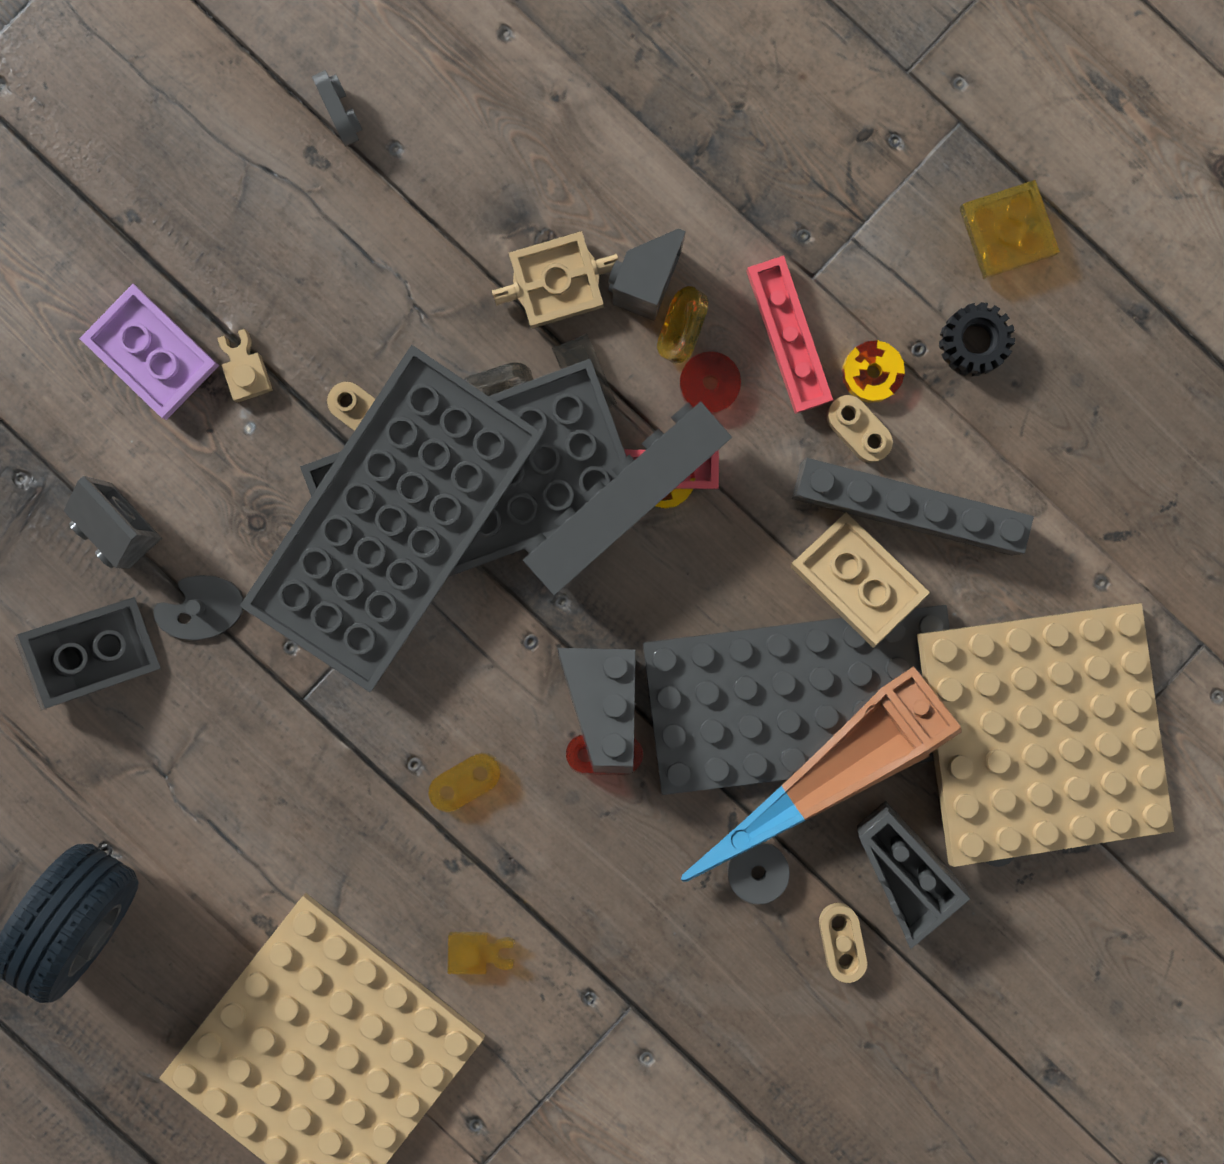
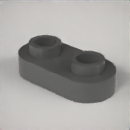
M326 70L313 75L312 79L345 147L359 141L356 133L363 129L353 108L347 111L344 109L340 99L346 97V93L337 75L329 77Z

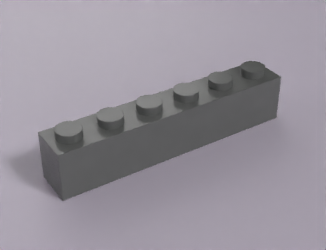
M689 402L686 403L671 417L676 423L665 434L658 428L642 443L646 451L635 460L629 454L612 469L617 476L606 486L601 481L595 484L583 495L587 500L583 507L577 512L572 507L567 509L554 521L558 527L555 532L548 538L543 533H540L525 547L529 555L523 561L553 595L559 592L732 438L702 402H699L695 407Z
M806 458L801 462L792 495L793 500L844 513L847 512L859 517L1011 556L1025 554L1034 519L1032 515L811 458Z

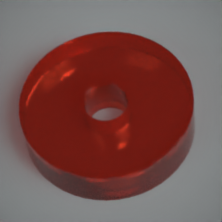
M711 351L697 354L685 364L679 381L680 393L686 403L689 402L693 407L702 402L712 414L720 413L729 408L739 394L741 387L740 372L736 364L724 354ZM706 377H713L717 382V387L707 389L703 385V380Z

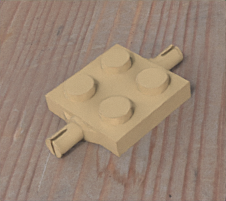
M582 231L509 252L514 270V284L492 290L496 306L518 299L526 310L531 329L604 308L599 290V275L611 272L615 261L618 260V256L614 254L594 260V257L587 249Z

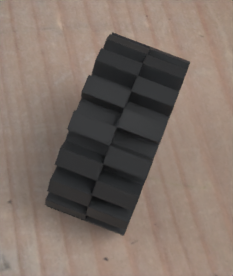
M984 302L975 306V303L968 304L965 308L959 309L945 322L946 325L940 333L943 338L939 341V348H944L945 352L941 355L944 360L948 358L951 361L949 365L951 369L959 368V374L965 376L969 373H972V376H979L982 373L986 374L999 367L1010 356L1012 350L1009 349L1015 344V338H1011V333L1015 330L1013 325H1007L1006 321L1010 318L1006 313L1002 316L998 314L999 307L994 305L992 308H988V303ZM980 326L989 333L990 346L986 352L975 354L965 347L963 334L968 327Z

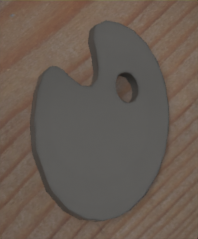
M207 575L191 576L178 582L179 588L185 595V601L182 604L176 605L162 602L157 603L153 609L156 623L169 635L180 639L200 640L217 636L231 628L243 613L244 609L240 607V604L244 597L240 589L232 582L220 577ZM182 613H187L190 615L191 620L189 623L183 624L179 621V616Z

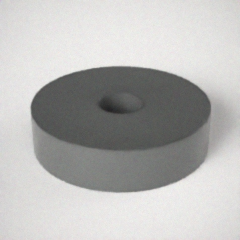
M765 841L728 861L727 877L731 888L738 897L748 903L766 904L772 902L785 891L788 885L790 872L787 860L782 852L769 842ZM762 866L765 868V873L761 878L751 876V871L754 867Z

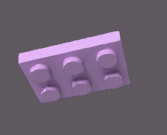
M134 284L79 338L165 420L220 366Z

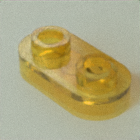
M693 286L683 287L674 295L657 342L659 355L675 364L686 361L692 355L709 307L707 296Z
M476 753L439 774L431 782L428 791L429 799L433 806L438 810L451 812L494 788L501 776V767L498 760L488 753ZM481 766L487 770L488 776L486 779L479 780L475 777L474 769ZM443 786L453 788L454 797L452 799H445L441 795V788Z

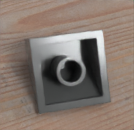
M678 228L628 250L623 262L615 261L608 283H610L608 291L613 293L614 306L655 321L681 255L686 231Z
M83 476L77 481L64 512L72 520L69 523L72 530L82 539H90L98 548L95 554L106 566L130 569L162 539L112 483Z

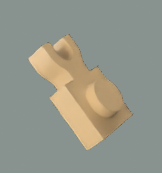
M246 329L238 331L241 343L236 348L230 347L229 339L226 336L217 338L221 349L230 358V362L222 364V368L233 401L237 403L273 391L262 356L258 352L250 354L252 341Z

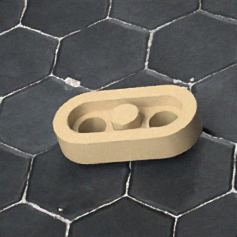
M341 382L335 385L330 390L327 398L328 408L331 413L354 431L375 401L374 397L351 382ZM347 394L351 395L353 399L352 404L348 407H342L340 404L341 398Z
M844 395L838 397L830 404L826 414L828 425L860 460L874 463L884 459L890 453L893 445L891 433L859 398L852 395ZM843 408L852 409L854 412L853 420L847 421L842 417L841 412ZM869 436H876L879 439L880 445L878 449L869 447L867 443Z
M843 903L830 904L823 909L819 917V927L827 967L837 980L844 983H852L859 980L867 969V958L860 922L856 913L848 905ZM836 916L844 917V924L839 928L832 927V920ZM844 954H849L852 956L851 962L845 966L840 965V957Z

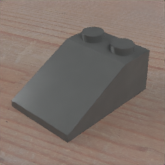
M135 597L17 634L14 638L41 711L161 669Z

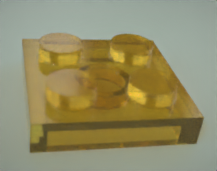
M1036 180L963 203L959 207L983 279L1053 257L1060 252Z

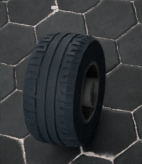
M77 844L66 850L33 884L0 933V979L39 1003H52L62 997L93 963L128 911L139 884L134 870L123 865L122 862L101 851L93 844Z

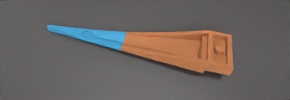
M913 666L883 686L781 787L682 874L681 880L688 882L929 757L931 752L962 732L961 726Z

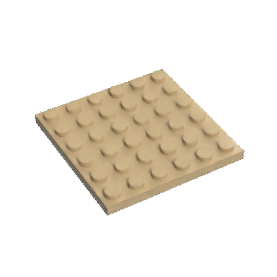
M1142 603L917 634L923 679L962 729L960 734L933 751L949 865L953 867L1174 832Z
M305 893L159 1079L266 1164H386L484 1040L485 1034Z

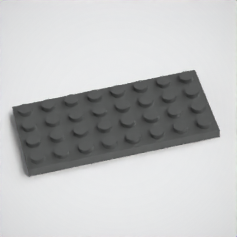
M411 344L240 604V607L368 692H372L544 434Z
M591 359L489 396L544 435L449 577L523 550L540 533H543L548 538L558 529L554 523L558 517L570 507L577 512L587 503V500L583 497L586 492L599 481L606 486L617 476L612 469L626 458V454ZM340 452L300 466L311 496Z
M947 605L915 608L874 648L843 618L643 642L662 795L789 779L883 686L913 666L922 676L917 634L949 630ZM933 752L929 754V757L918 763L934 761Z

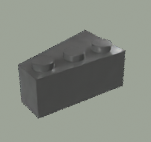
M557 648L561 668L593 772L633 773L635 650Z
M887 801L883 802L857 825L861 843L911 950L970 900L966 887Z

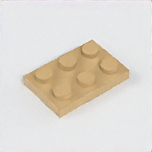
M847 512L791 564V568L873 648L930 593Z

